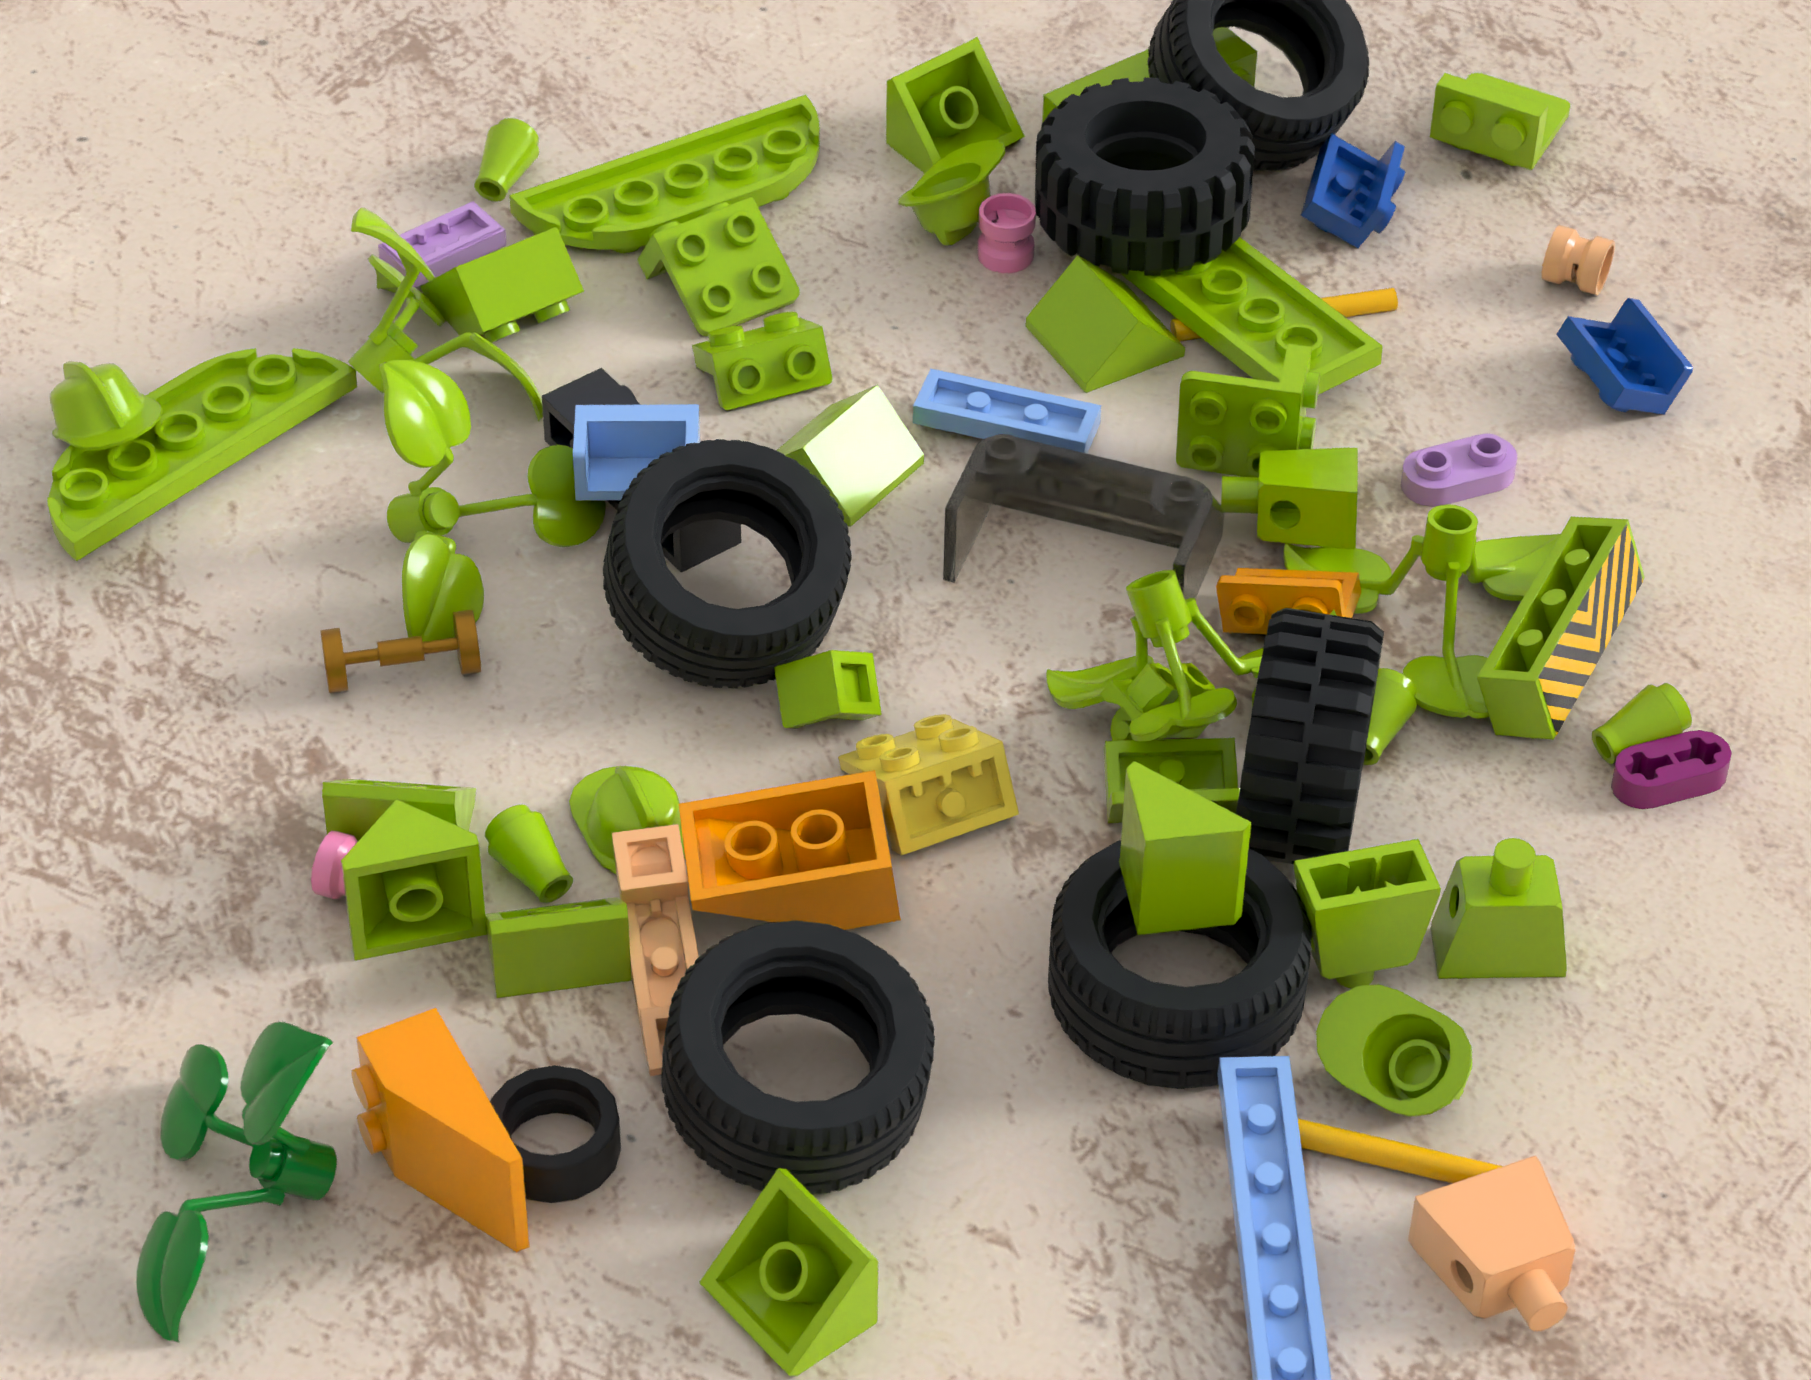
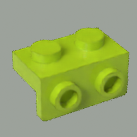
M785 312L768 316L763 319L764 327L745 332L742 326L719 328L708 333L709 341L692 345L696 368L713 375L719 406L725 410L828 385L832 382L833 378L823 326L801 317L798 318L797 312Z
M1235 738L1159 739L1143 742L1135 740L1105 741L1104 768L1107 823H1122L1126 769L1133 761L1236 814L1240 788H1238Z

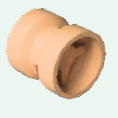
M1558 225L1552 234L1545 253L1541 278L1556 284H1561L1565 281L1573 282L1578 285L1581 291L1598 296L1604 287L1611 268L1615 251L1614 240L1600 236L1589 240L1580 237L1575 229Z

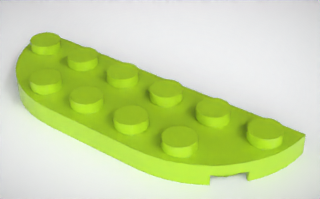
M805 94L509 195L510 212L521 224L533 231L534 235L557 227L565 245L587 249L613 250L618 253H631L638 250L641 246L647 245L649 234L660 226L673 221H678L681 224L692 220L717 204L727 202L731 205L753 196L757 206L760 207L773 201L785 199L792 190L807 178L816 164L820 149L818 114L813 103Z
M256 348L227 353L202 362L146 395L157 401L163 408L162 417L153 428L121 445L99 450H83L69 445L62 453L52 470L53 482L49 497H47L52 528L60 545L76 561L80 560L358 387L356 370L338 359L314 351L293 348L292 357L278 354L257 357Z

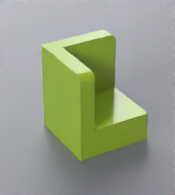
M829 650L774 667L782 724L785 728H799L827 719L866 720L882 715L873 653Z

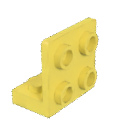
M941 714L923 718L914 724V731L896 737L890 734H879L864 738L856 743L855 751L838 757L841 770L848 774L875 770L891 848L900 855L908 854L1019 815L1003 741L977 730L976 727L952 719L950 715Z

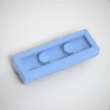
M930 369L913 405V424L1082 461L1087 456L1101 420V405L936 369Z

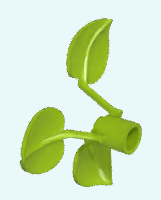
M361 207L353 216L351 231L377 238L396 250L406 270V275L404 277L393 266L373 254L368 258V261L376 271L377 289H384L395 293L379 325L368 336L369 339L348 360V363L376 389L384 393L383 379L379 369L381 363L393 360H411L430 364L459 348H469L497 362L520 381L532 402L539 422L543 418L542 399L532 379L516 361L479 334L466 332L417 358L411 355L418 345L402 330L418 308L422 309L438 326H442L445 322L444 317L429 298L413 287L420 272L429 282H432L435 276L421 256L406 240L399 236L378 215ZM406 299L405 309L393 323L397 313L399 312L403 302Z
M388 361L381 363L379 369L384 384L385 425L392 446L405 462L420 468L431 467L419 480L409 483L408 489L410 493L396 496L392 499L387 509V522L392 534L404 543H411L406 551L402 568V598L408 637L421 636L422 642L455 637L453 612L473 610L476 623L484 603L482 579L476 564L468 556L455 554V541L442 536L452 530L459 517L534 505L533 524L539 538L553 546L570 547L589 540L599 530L604 520L606 503L605 500H576L573 448L564 445L546 447L539 450L532 458L528 468V483L532 494L458 505L457 500L451 493L439 487L429 488L452 464L454 456L450 447L462 444L470 434L471 421L468 404L458 385L441 370L417 361Z
M1447 504L1436 506L1429 511L1424 537L1420 535L1412 537L1409 551L1393 574L1388 563L1379 555L1358 548H1305L1285 543L1283 558L1286 570L1359 573L1361 595L1354 614L1372 611L1377 606L1379 594H1393L1415 561L1421 556V561L1425 565L1428 575L1437 580L1446 581L1442 644L1443 657H1417L1404 667L1403 675L1414 684L1416 688L1414 698L1417 705L1421 708L1450 717L1463 718L1470 716L1480 719L1489 717L1477 680V675L1487 658L1479 655L1455 657L1454 642L1458 578L1463 573L1467 575L1468 581L1477 584L1482 582L1486 591L1497 598L1522 601L1560 534L1519 536L1476 542L1478 520L1475 514L1464 507Z
M1164 570L1143 576L1126 587L1135 616L1130 620L1135 631L1136 656L1084 670L1054 671L1047 669L1046 673L1049 691L1053 700L1058 705L1067 709L1092 706L1105 701L1100 693L1111 680H1134L1147 663H1154L1153 658L1148 655L1147 638H1150L1153 647L1164 648L1179 696L1178 702L1151 709L1135 718L1129 725V731L1133 740L1141 742L1173 736L1184 729H1194L1215 723L1230 715L1237 706L1234 692L1224 687L1191 697L1175 643L1184 640L1190 635L1187 625L1191 621L1235 675L1240 676L1252 673L1254 678H1258L1263 648L1237 658L1199 612L1195 598L1184 599L1175 571ZM1333 609V611L1329 614V615H1335V616H1337L1334 609Z

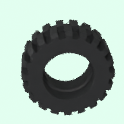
M1144 77V81L1129 82L1128 78L1115 79L1111 85L1103 87L1099 83L1085 87L1080 96L1071 94L1062 100L1057 108H1054L1043 121L1041 130L1037 134L1035 170L1036 215L1040 219V225L1052 241L1056 240L1055 243L1062 251L1071 257L1078 254L1097 267L1100 265L1111 267L1113 273L1128 275L1129 271H1144V276L1160 275L1162 270L1174 269L1175 273L1190 270L1194 263L1200 261L1202 264H1206L1216 259L1222 250L1227 251L1247 227L1250 219L1255 150V146L1252 143L1253 136L1247 124L1227 102L1220 104V100L1215 94L1205 89L1200 92L1192 90L1190 84L1175 81L1173 84L1161 83L1160 78Z
M1284 608L1271 614L1257 678L1236 811L1238 816L1251 822L1249 848L1263 855L1267 860L1294 865L1296 860L1349 851L1384 631L1372 621Z

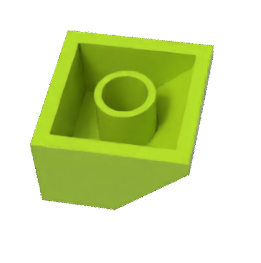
M557 227L454 267L433 279L432 282H427L420 286L423 294L429 298L444 319L459 335L466 332L471 334L475 332L479 335L484 334L485 339L491 343L519 332L520 329L516 321L534 314L539 324L570 311L566 300L584 292Z

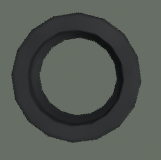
M555 1065L529 1069L507 1080L491 1097L490 1103L511 1139V1135L521 1124L537 1116L553 1113L576 1116L590 1123L595 1130V1134L586 1144L561 1154L545 1155L532 1153L514 1143L522 1157L525 1199L547 1203L578 1199L599 1188L614 1172L621 1151L620 1121L615 1097L601 1080L580 1069Z

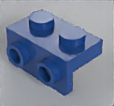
M1331 134L1320 147L1301 216L1313 222L1319 229L1334 234L1356 248L1362 245L1372 231L1380 234L1390 222L1396 209V204L1391 202V197L1399 188L1405 175V170L1400 168L1405 146L1394 141L1380 160H1377Z
M1627 298L1611 323L1568 316L1556 334L1572 354L1571 361L1574 365L1587 373L1598 387L1601 400L1620 412L1637 410L1665 415L1693 372L1691 363L1639 299Z

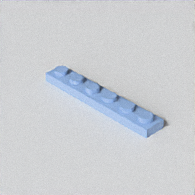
M1290 1056L1220 1057L1217 1075L1253 1380H1332Z

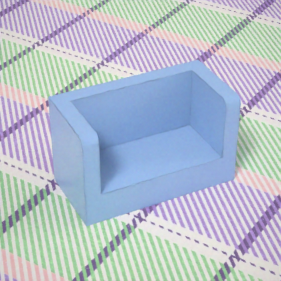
M699 404L576 405L573 441L576 500H621L633 478H637V474L643 468H647L651 461L659 459L660 455L672 452L673 449L679 446H686V444L694 442L700 443Z

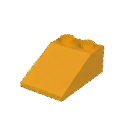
M875 770L679 804L690 899L693 910L774 923L795 920L823 923L844 930L901 920Z
M433 1008L356 1037L360 1067L352 1069L351 1075L358 1098L366 1109V1112L357 1115V1122L369 1152L372 1155L382 1152L396 1178L515 1252L530 1247L522 1157L438 1010Z

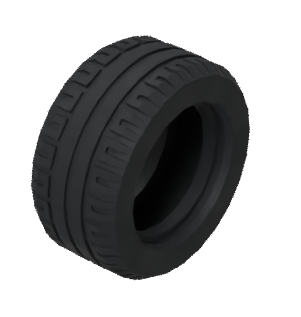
M1173 0L1155 27L1151 37L1150 46L1148 47V72L1150 78H1160L1161 83L1173 84L1175 81L1190 84L1192 90L1200 92L1205 89L1215 94L1220 100V104L1227 102L1247 124L1253 136L1252 143L1255 146L1253 170L1276 171L1304 164L1310 158L1318 155L1320 147L1331 134L1335 135L1365 92L1364 89L1367 86V78L1369 77V52L1362 27L1346 0ZM1236 27L1260 35L1280 49L1299 73L1303 86V95L1300 97L1276 96L1256 89L1236 75L1218 52L1213 37V30L1216 28Z
M716 439L714 441L704 440L700 443H689L686 446H679L673 449L672 452H666L660 455L659 459L651 461L647 468H643L637 474V478H633L629 488L626 489L619 502L603 561V589L606 591L605 598L610 605L611 616L615 618L617 627L623 631L625 639L633 643L632 647L636 651L643 653V657L649 662L656 664L655 666L659 669L667 670L672 676L680 677L684 681L691 683L694 681L699 685L706 687L708 685L713 688H723V686L728 688H738V686L746 688L753 686L754 683L760 685L767 683L768 680L774 681L776 680L774 667L814 654L816 648H819L824 636L828 633L847 585L852 559L850 550L851 539L848 536L847 524L843 521V513L838 508L836 500L830 496L827 487L821 484V481L815 475L810 474V471L803 465H800L798 461L770 447L760 446L748 441ZM720 519L744 524L769 539L785 560L792 585L786 593L762 606L733 609L709 604L682 587L666 565L661 544L668 535L691 522Z
M1121 840L1092 855L1069 876V879L1065 881L1062 887V891L1059 892L1053 908L1048 991L1051 997L1052 1009H1054V1014L1061 1023L1062 1029L1091 1059L1119 1076L1146 1085L1185 1089L1217 1085L1220 1057L1275 1056L1281 1050V1047L1287 1044L1290 1036L1296 1030L1304 1009L1311 959L1312 926L1307 917L1304 904L1301 902V898L1293 883L1263 855L1250 848L1248 849L1242 916L1234 925L1179 930L1206 935L1232 948L1247 963L1246 967L1240 973L1223 982L1191 987L1149 981L1124 968L1111 954L1119 944L1138 935L1119 864Z
M798 920L765 923L733 933V935L720 940L719 944L708 948L706 953L701 954L695 960L694 965H691L685 971V976L680 979L677 990L672 997L665 1031L661 1086L664 1093L665 1107L668 1108V1115L671 1121L675 1123V1128L678 1134L683 1137V1141L689 1148L694 1149V1153L701 1160L707 1161L706 1164L719 1170L722 1175L735 1180L737 1183L763 1191L777 1169L781 1168L787 1169L812 1195L814 1193L825 1194L831 1191H839L847 1188V1185L859 1184L863 1179H869L875 1175L877 1170H882L888 1166L891 1160H895L900 1150L909 1142L910 1136H913L916 1124L921 1116L934 1058V1025L930 1019L929 1006L926 1005V999L922 992L919 991L916 981L910 977V973L900 966L899 962L888 954L887 951L859 934L830 924ZM800 1014L831 1023L852 1038L868 1061L870 1073L854 1089L828 1100L794 1102L764 1093L740 1076L724 1052L723 1045L742 1026L766 1016Z

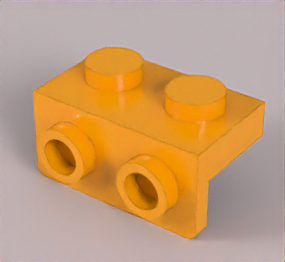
M1238 568L1235 576H1220L1216 585L1223 632L1267 634L1271 614L1284 608L1330 614L1334 609L1337 616L1352 618L1361 595L1359 573Z

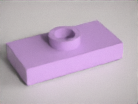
M474 201L399 235L416 250L435 278L454 267L506 246L505 229ZM384 242L379 244V258L393 266L405 277L406 270L397 251ZM420 272L413 287L416 288L429 281Z

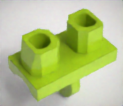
M1147 663L1134 680H1111L1100 693L1106 702L1114 703L1121 707L1116 711L1111 722L1110 732L1112 741L1133 740L1129 731V725L1135 718L1156 707L1179 701L1172 673L1160 663ZM1181 663L1191 697L1215 689L1214 685L1192 663ZM1208 725L1194 729H1184L1180 733L1166 738H1198Z

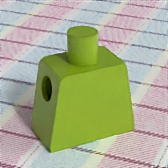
M1358 448L1264 451L1260 453L1259 477L1222 476L1221 513L1257 514V538L1262 541L1356 549Z
M1507 838L1500 841L1495 846L1493 856H1464L1457 860L1431 921L1430 929L1438 979L1566 977L1567 965L1563 908L1554 860L1547 855H1536L1534 848L1528 842L1518 838Z
M1419 839L1294 861L1297 893L1304 904L1307 917L1312 926L1311 953L1321 976L1327 979L1335 978L1342 986L1352 989L1356 986L1370 985L1374 979L1375 971L1405 966L1416 959L1441 892V887Z

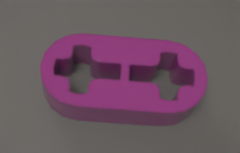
M1702 730L1688 731L1633 745L1618 754L1611 788L1614 796L1620 802L1638 809L1656 808L1706 795L1719 790L1726 783L1732 752L1729 744L1722 737Z

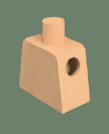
M1536 1155L1415 1196L1408 1241L1473 1316L1485 1319L1517 1308L1532 1331L1546 1330L1557 1324L1565 1316L1568 1307L1559 1292L1568 1286L1575 1254V1245L1544 1169Z

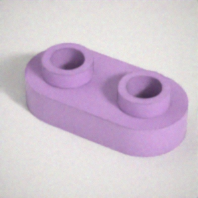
M1493 434L1475 435L1412 452L1404 460L1401 489L1413 502L1432 507L1501 491L1507 488L1514 480L1517 452L1508 441Z

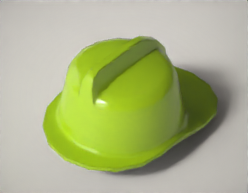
M984 140L951 152L937 161L912 189L899 197V205L912 207L922 227L927 232L935 233L943 245L950 246L970 234L977 226L981 203L991 196L989 174L1006 153L1005 145L998 140Z
M68 361L63 365L65 380L56 385L50 393V404L56 423V428L53 430L52 435L75 448L83 450L105 449L133 440L153 428L161 419L163 408L160 404L150 397L139 393L124 371L114 363L100 364L89 368L82 362Z
M616 766L602 768L585 776L573 788L569 800L572 817L586 840L591 853L602 867L616 874L612 833L676 824L679 825L685 860L678 795L670 783L662 776L644 768Z
M1380 984L1356 986L1338 995L1323 1011L1316 1030L1317 1053L1326 1071L1346 1088L1390 1112L1404 1116L1415 1117L1433 1114L1451 1104L1454 1099L1459 1100L1464 1092V1087L1472 1069V1046L1461 1026L1447 1015L1436 1011L1411 996Z

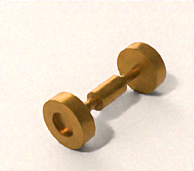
M473 610L453 612L454 638L422 642L421 636L378 641L377 648L343 652L340 628L320 630L329 693L348 691L345 665L379 661L380 667L425 661L424 654L457 650L462 675L481 672L479 643Z

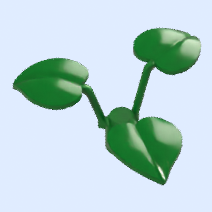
M274 1022L262 1031L250 1052L241 1079V1095L246 1103L241 1115L244 1120V1129L221 1120L215 1114L226 1094L229 1082L227 1065L220 1052L213 1047L202 1044L194 1045L186 1052L180 1068V1078L175 1081L162 1114L160 1138L165 1153L170 1158L179 1161L191 1159L200 1149L209 1128L218 1134L253 1147L249 1159V1171L252 1177L259 1179L261 1186L264 1188L189 1199L182 1203L178 1214L164 1211L155 1220L139 1257L136 1286L139 1303L145 1318L151 1327L164 1339L179 1343L180 1320L196 1287L205 1261L209 1234L205 1218L200 1212L262 1202L280 1206L284 1201L285 1193L317 1201L322 1199L329 1191L337 1167V1156L334 1148L328 1144L295 1136L280 1127L318 1063L333 1043L329 1038L308 1032L286 1022Z

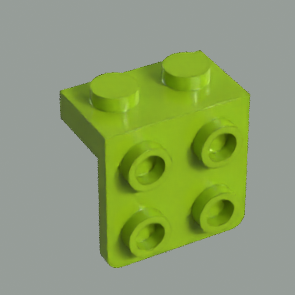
M1444 73L1436 84L1429 138L1451 144L1458 149L1470 150L1501 160L1511 166H1520L1533 170L1569 117L1571 105L1565 99L1483 73H1472L1467 79Z
M753 196L731 205L727 202L717 204L702 212L697 218L681 224L678 221H673L660 226L649 234V242L637 259L646 279L668 272L696 330L703 336H708V333L713 330L737 326L791 305L800 293L799 287Z
M1295 344L1287 345L1279 382L1199 371L1184 373L1179 393L1176 446L1177 464L1182 468L1241 477H1259L1260 453L1273 450L1313 449L1316 418L1306 417V408L1315 409L1320 373L1310 371L1312 347Z

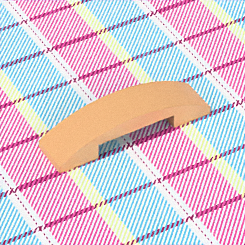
M678 824L612 833L619 897L627 904L631 977L650 1076L661 1075L665 1031L671 1000L674 992L677 990L680 979L685 976V971L691 965H694L695 960L699 957L688 897V878Z

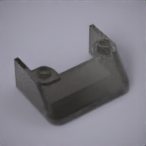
M998 434L988 437L976 445L945 507L943 580L955 583L994 504L1177 548L1179 551L1173 562V571H1175L1184 599L1195 598L1196 600L1223 535L1224 512L1220 502L1207 486L1190 477L1145 468L1008 434Z

